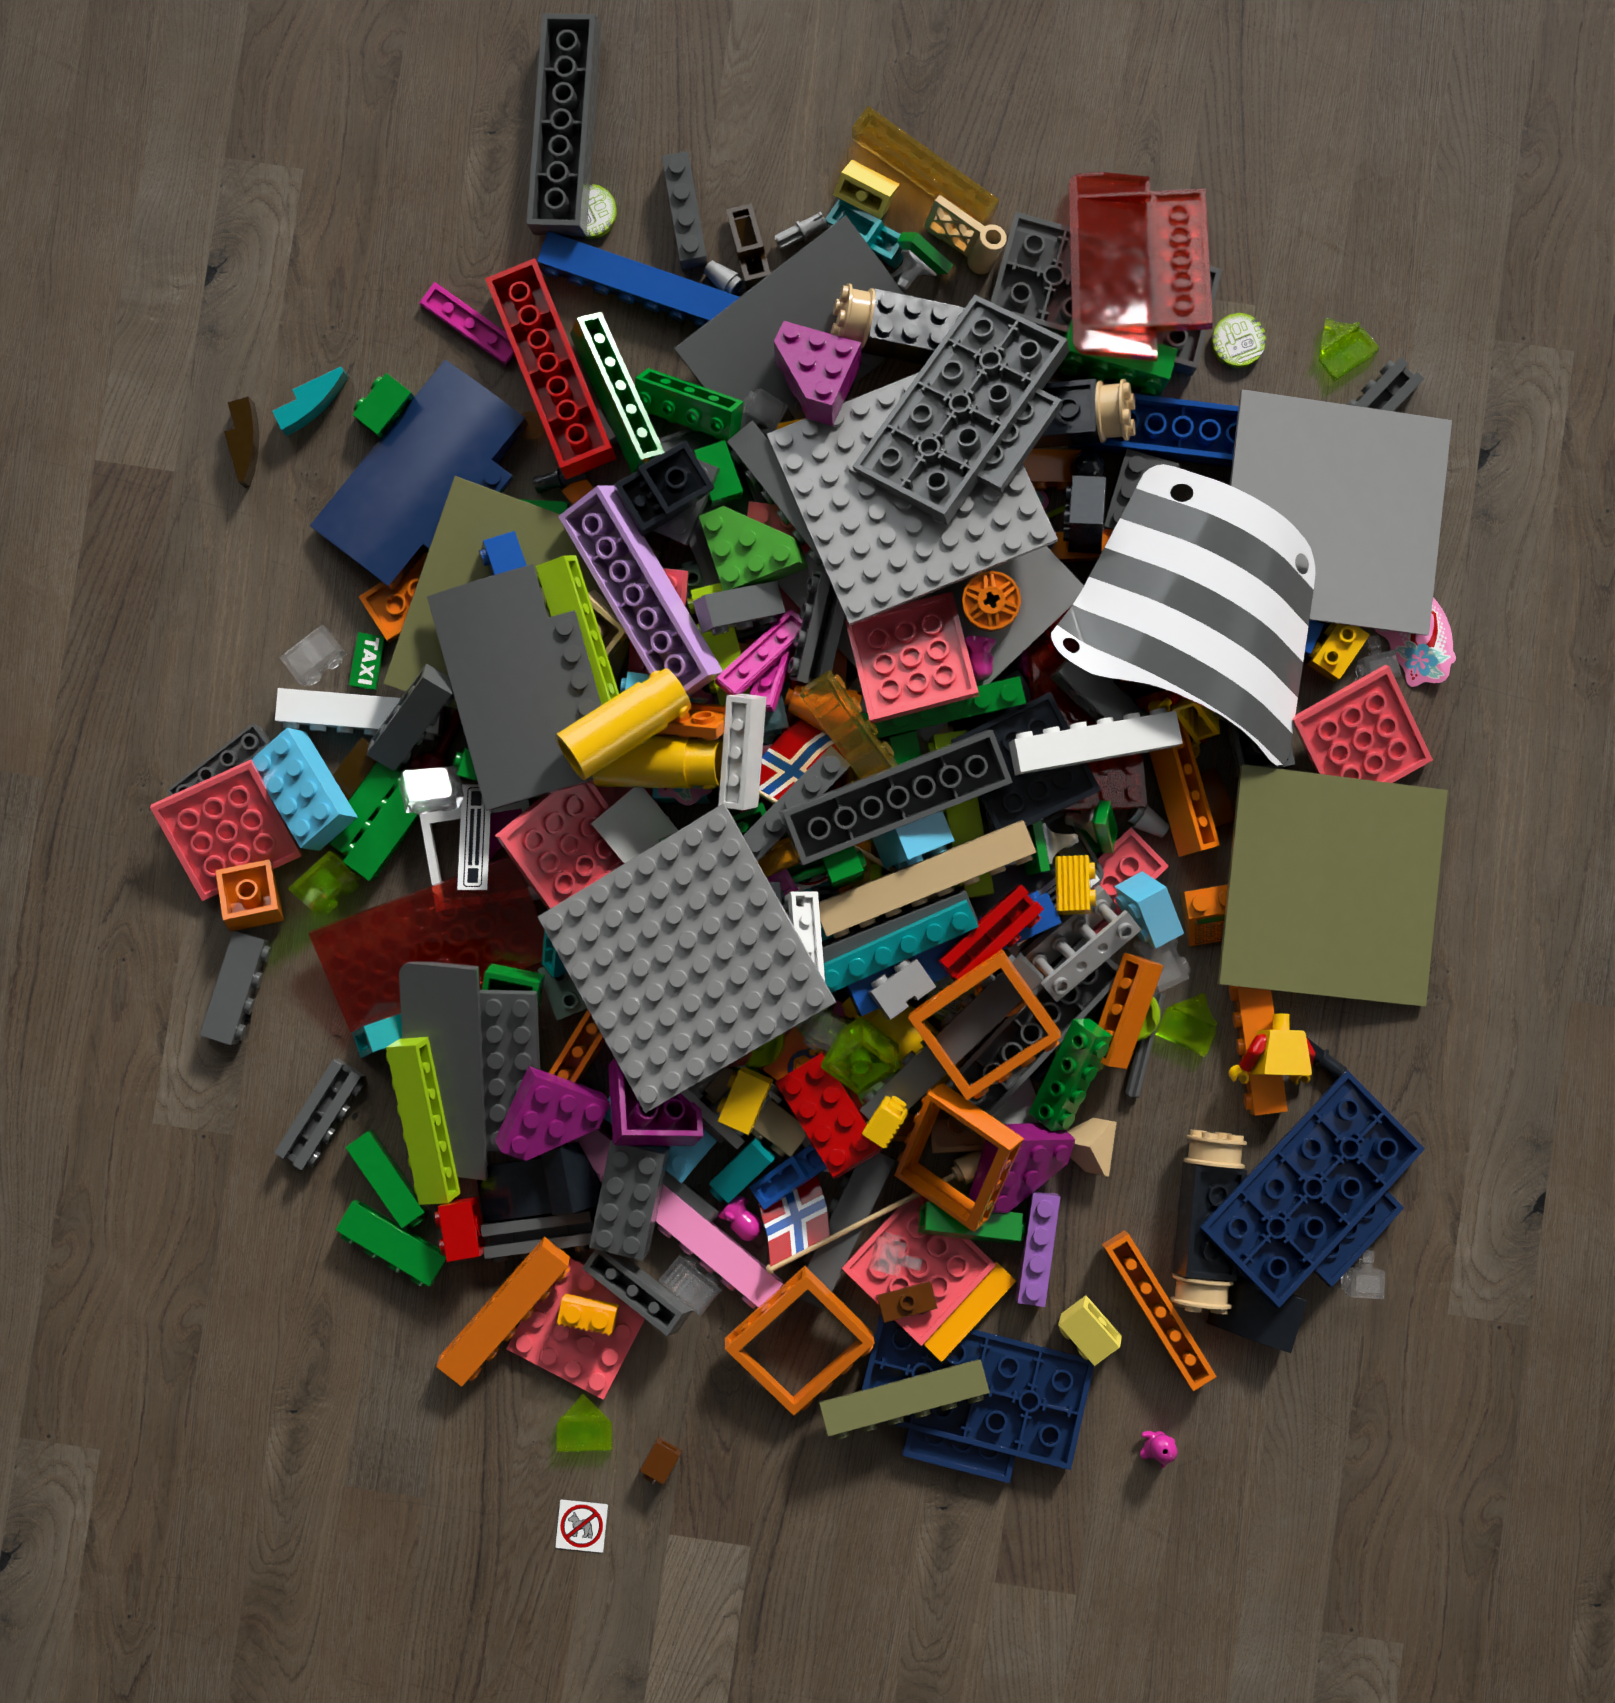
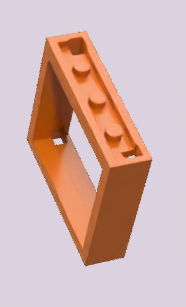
M1002 949L912 1010L908 1016V1019L966 1100L973 1096L975 1099L982 1097L989 1091L988 1086L996 1081L999 1084L1006 1081L1012 1076L1011 1071L1019 1065L1022 1068L1028 1066L1036 1059L1034 1055L1043 1049L1045 1052L1052 1050L1059 1044L1058 1039L1061 1038V1031ZM1001 968L1047 1034L969 1086L924 1023V1020Z
M942 1082L934 1089L930 1088L927 1095L922 1098L923 1106L913 1119L915 1126L905 1139V1144L907 1145L897 1159L899 1165L894 1176L975 1232L989 1220L1024 1138ZM940 1108L999 1148L976 1202L970 1200L918 1163Z
M806 1266L800 1269L725 1337V1350L793 1415L800 1410H806L811 1405L815 1396L820 1392H826L833 1384L834 1379L840 1374H846L852 1368L853 1362L860 1356H866L875 1344L873 1332ZM808 1289L858 1339L799 1392L792 1396L743 1347Z

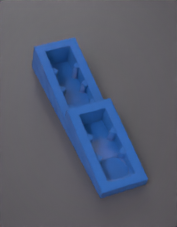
M809 1145L797 1155L791 1156L749 1188L762 1208L766 1210L826 1170L827 1167L817 1150L812 1145Z

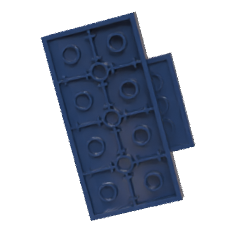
M444 360L314 519L310 527L394 591L427 549H430L454 476L503 493L514 478L497 463L529 423L523 415L450 362Z
M1346 1070L1199 1228L1272 1307L1280 1308L1312 1272L1328 1287H1333L1396 1218L1404 1207L1387 1190L1425 1148Z
M880 1312L874 1334L875 1344L869 1354L861 1391L979 1359L982 1362L990 1392L983 1395L984 1400L968 1404V1400L965 1399L958 1401V1407L942 1411L939 1406L930 1409L931 1414L915 1418L914 1413L903 1416V1422L893 1424L908 1428L902 1456L1010 1483L1016 1456L1071 1470L1094 1365L1089 1359L1085 1360L1081 1356L972 1329L941 1362L924 1345L920 1346L894 1320L884 1323Z

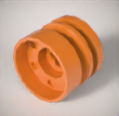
M981 572L973 577L964 588L962 597L964 614L968 621L979 630L988 632L1003 630L1012 624L1018 615L1021 604L1019 588L1012 578L1002 572ZM991 593L993 597H999L995 608L984 604V601L987 600V594Z

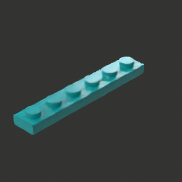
M967 899L825 962V983L830 992L837 991L979 927Z

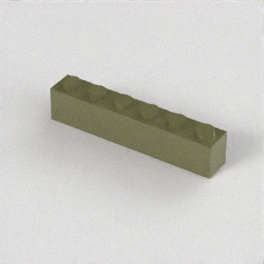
M977 1359L821 1401L819 1406L827 1436L833 1435L834 1440L850 1436V1430L860 1428L861 1433L877 1429L876 1423L887 1421L888 1425L901 1423L904 1421L903 1416L913 1413L915 1418L931 1414L930 1409L939 1406L942 1411L958 1407V1401L965 1399L968 1400V1404L984 1400L983 1395L990 1392L982 1362Z

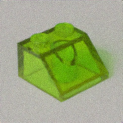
M328 851L288 889L316 914H322L323 912L328 914L339 904L336 900L343 894L348 896L359 886L357 881L362 877L343 863L344 858L341 854Z
M861 1016L840 1030L822 1061L821 1068L860 1095L900 1069L899 1045Z

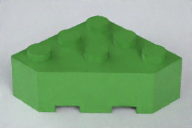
M725 506L699 516L723 591L777 581L808 568L800 542L790 535Z

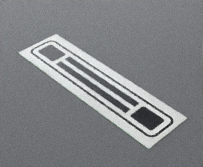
M462 784L457 890H487L491 810L486 811L479 784Z

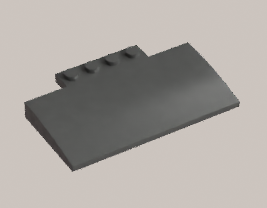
M1015 212L990 302L1062 337L1065 336L1068 329L1065 325L1070 323L1072 319L1079 320L1082 313L1091 308L1090 303H1096L1095 307L1099 308L1097 314L1085 320V323L1177 348L1178 351L1173 370L1193 376L1198 367L1222 269Z
M844 216L682 341L674 350L702 387L744 401L741 429L752 420L758 425L781 406L786 408L794 420L803 419L806 416L802 411V406L798 399L794 397L786 383L783 372L779 370L775 363L774 340L783 321L831 334L832 325L836 323L837 316L833 315L834 303L836 299H839L843 285L846 286L847 283H850L853 289L867 292L870 288H876L899 294L904 293L847 216ZM861 352V366L852 385L881 364L884 358Z
M974 295L852 466L853 470L901 500L947 525L978 481L1002 493L1063 406L1061 399L1043 391V388L1068 354V340Z
M533 564L427 596L486 811L593 782V775L586 780H582L575 773L562 754L555 739V734L602 705L575 610L552 617L548 616Z

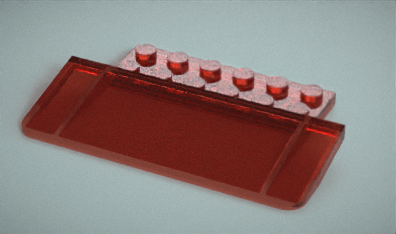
M1091 172L1074 175L1069 181L1072 323L1073 345L1075 349L1085 355L1157 361L1156 332L1212 329L1213 317L1206 189L1150 191L1149 176L1110 172Z

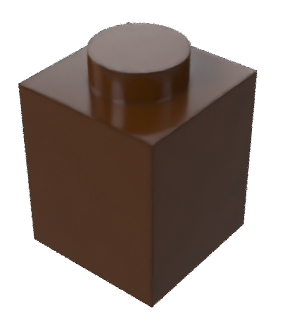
M657 1437L641 1465L640 1471L644 1473L643 1477L653 1484L660 1482L664 1485L682 1450Z

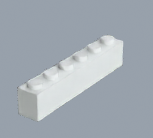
M278 688L275 721L283 723V728L299 729V725H308L312 731L326 732V727L337 728L338 733L353 734V729L364 730V735L374 736L401 698ZM445 706L441 708V715L434 726L429 725L425 731L427 733L423 740H434V736H442Z
M1166 708L1151 710L1150 715L1140 717V713L1137 712L1124 715V720L1114 721L1113 717L1096 720L1097 725L1087 726L1086 722L1071 724L1070 729L1060 731L1058 726L1043 729V734L1033 736L1032 731L1016 734V739L1009 742L1015 775L1176 747L1183 744L1176 711L1167 712Z

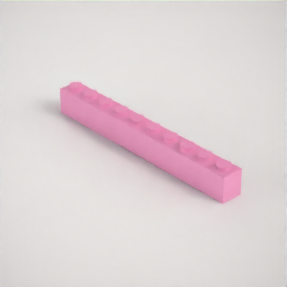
M599 1128L567 1143H580L599 1180L602 1182L609 1146L613 1138ZM663 1184L656 1222L659 1224L657 1228L668 1238L673 1235L680 1241L678 1246L690 1256L693 1253L701 1259L700 1265L710 1273L716 1271L723 1277L720 1281L731 1291H734L735 1288L744 1295L742 1300L753 1309L756 1306L760 1307L783 1285L781 1278L775 1273L773 1275L768 1274L763 1263L714 1222L710 1223Z

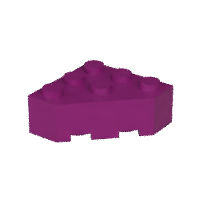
M783 321L774 340L775 363L779 370L783 372L786 383L794 397L800 402L806 418L833 426L861 366V342Z
M614 1057L608 1065L613 1145L695 1146L703 1137L701 1108L694 1102L691 1103L680 1093L645 1113Z
M528 1066L495 1142L502 1153L527 1161L599 1129L610 1106V1102L603 1092Z
M1042 1123L1004 1124L1023 1137L1024 1140L992 1213L1010 1212L1066 1166L1072 1153L1075 1138L1066 1130L1050 1131ZM986 1139L969 1197L974 1202H976L999 1149Z

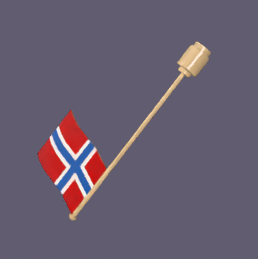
M801 720L786 730L762 756L759 795L775 804L830 746L847 761L859 753ZM854 845L856 852L861 850L864 857L884 868L881 859ZM893 866L886 868L890 872L897 871ZM934 893L932 895L927 896V899L938 896V894Z
M971 1151L953 1160L955 1165L951 1168L953 1173L942 1178V1180L947 1183L956 1178L958 1182L963 1181L965 1185L973 1182L982 1151ZM815 1176L766 1210L759 1203L769 1245L770 1265H767L766 1272L773 1275V1271L921 1196V1194L915 1192L831 1236L829 1234L827 1206L818 1176Z

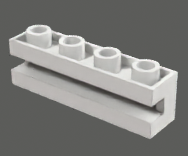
M742 693L727 695L718 806L725 804L727 808L738 810L758 807L766 710L765 696Z

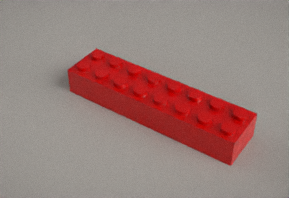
M531 259L485 278L565 478L569 479L616 460L536 259Z

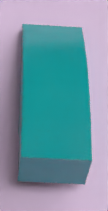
M839 198L825 218L827 224L832 226L842 217L847 216L878 259L897 269L903 260L902 248L897 242L901 234L886 227L882 220Z
M342 367L336 368L292 389L296 400L272 411L280 429L287 436L310 423L331 404L348 380V375Z

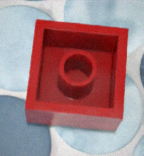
M479 1196L452 1200L447 1204L438 1206V1211L435 1212V1222L437 1228L442 1230L443 1239L439 1240L441 1255H446L447 1262L481 1256L484 1253L485 1241L481 1234L483 1220Z

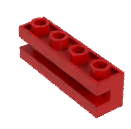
M1022 884L1015 886L978 921L979 927L966 932L936 960L954 982L999 952L1006 945L1008 948L1013 946L1021 938L1018 934L1026 926L1028 929L1032 928L1041 919L1039 914L1044 908L1027 895L1029 892Z

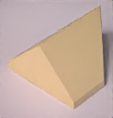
M1091 1118L1067 1130L1075 1138L1070 1158L1085 1172L1109 1177L1117 1122Z

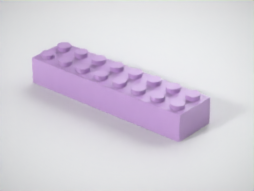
M614 486L595 487L558 516L650 674L654 671H662L665 668L669 669L679 680L688 697H690L723 672L645 537L641 536L615 493Z

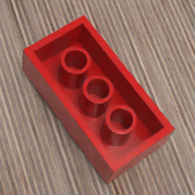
M823 1053L815 1056L775 1082L833 1178L841 1177L883 1150L879 1145L862 1134L867 1123Z

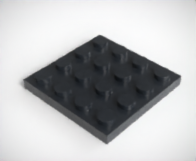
M1051 692L951 740V743H955L985 730H993L1013 782L978 796L995 831L1021 820L1024 821L1027 828L1101 791L1087 763L1015 775L1009 742L1016 739V734L1032 731L1033 736L1043 734V729L1058 726L1060 731L1070 729Z

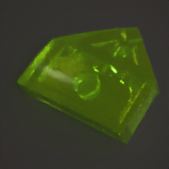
M1330 318L1325 319L1318 361L1335 382L1379 352V346L1366 330L1360 327V322L1350 324L1334 322V319Z
M1205 993L1167 1007L1164 1010L1155 1035L1202 1056H1206L1216 1033L1215 1026L1218 1023L1213 1019L1206 1002Z
M582 1394L576 1403L558 1419L557 1452L613 1451L612 1422Z

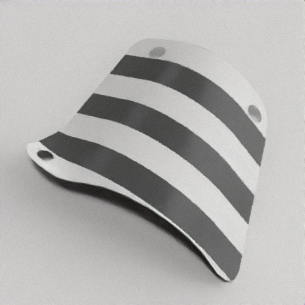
M1156 465L1149 468L1142 475L1084 585L1085 587L1068 612L1051 632V639L1057 650L1066 659L1091 674L1150 684L1175 692L1209 708L1247 734L1272 763L1277 766L1283 765L1287 761L1291 749L1294 728L1292 719L1296 714L1314 591L1315 562L1311 548L1294 525L1277 511L1253 496L1230 485L1174 466ZM1177 484H1186L1193 489V497L1186 502H1178L1171 497L1170 491ZM1298 554H1304L1308 560L1309 568L1306 574L1299 573L1296 568L1295 559ZM1065 638H1073L1079 643L1080 649L1077 653H1071L1063 646Z

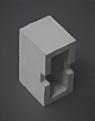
M917 959L901 961L894 967L896 971L888 978L884 974L871 983L873 988L868 993L887 1020H891L909 1006L906 1001L910 998L919 1000L936 988Z

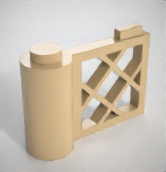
M941 195L935 200L924 224L929 233L939 240H944L968 257L969 268L977 274H986L992 269L1006 243V234L1001 227L991 224L983 226ZM950 223L954 224L957 229H953ZM965 225H966L967 227H969L970 229H972L973 231L967 230L966 227H965Z

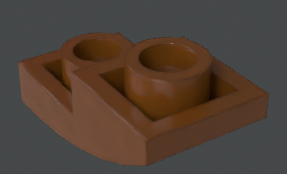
M1216 768L1200 772L1215 829L1234 823L1235 813Z

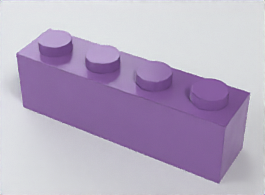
M1034 1191L1029 1195L1025 1223L1026 1229L1023 1237L1015 1295L1017 1303L1041 1307L1046 1305L1060 1196L1058 1194Z

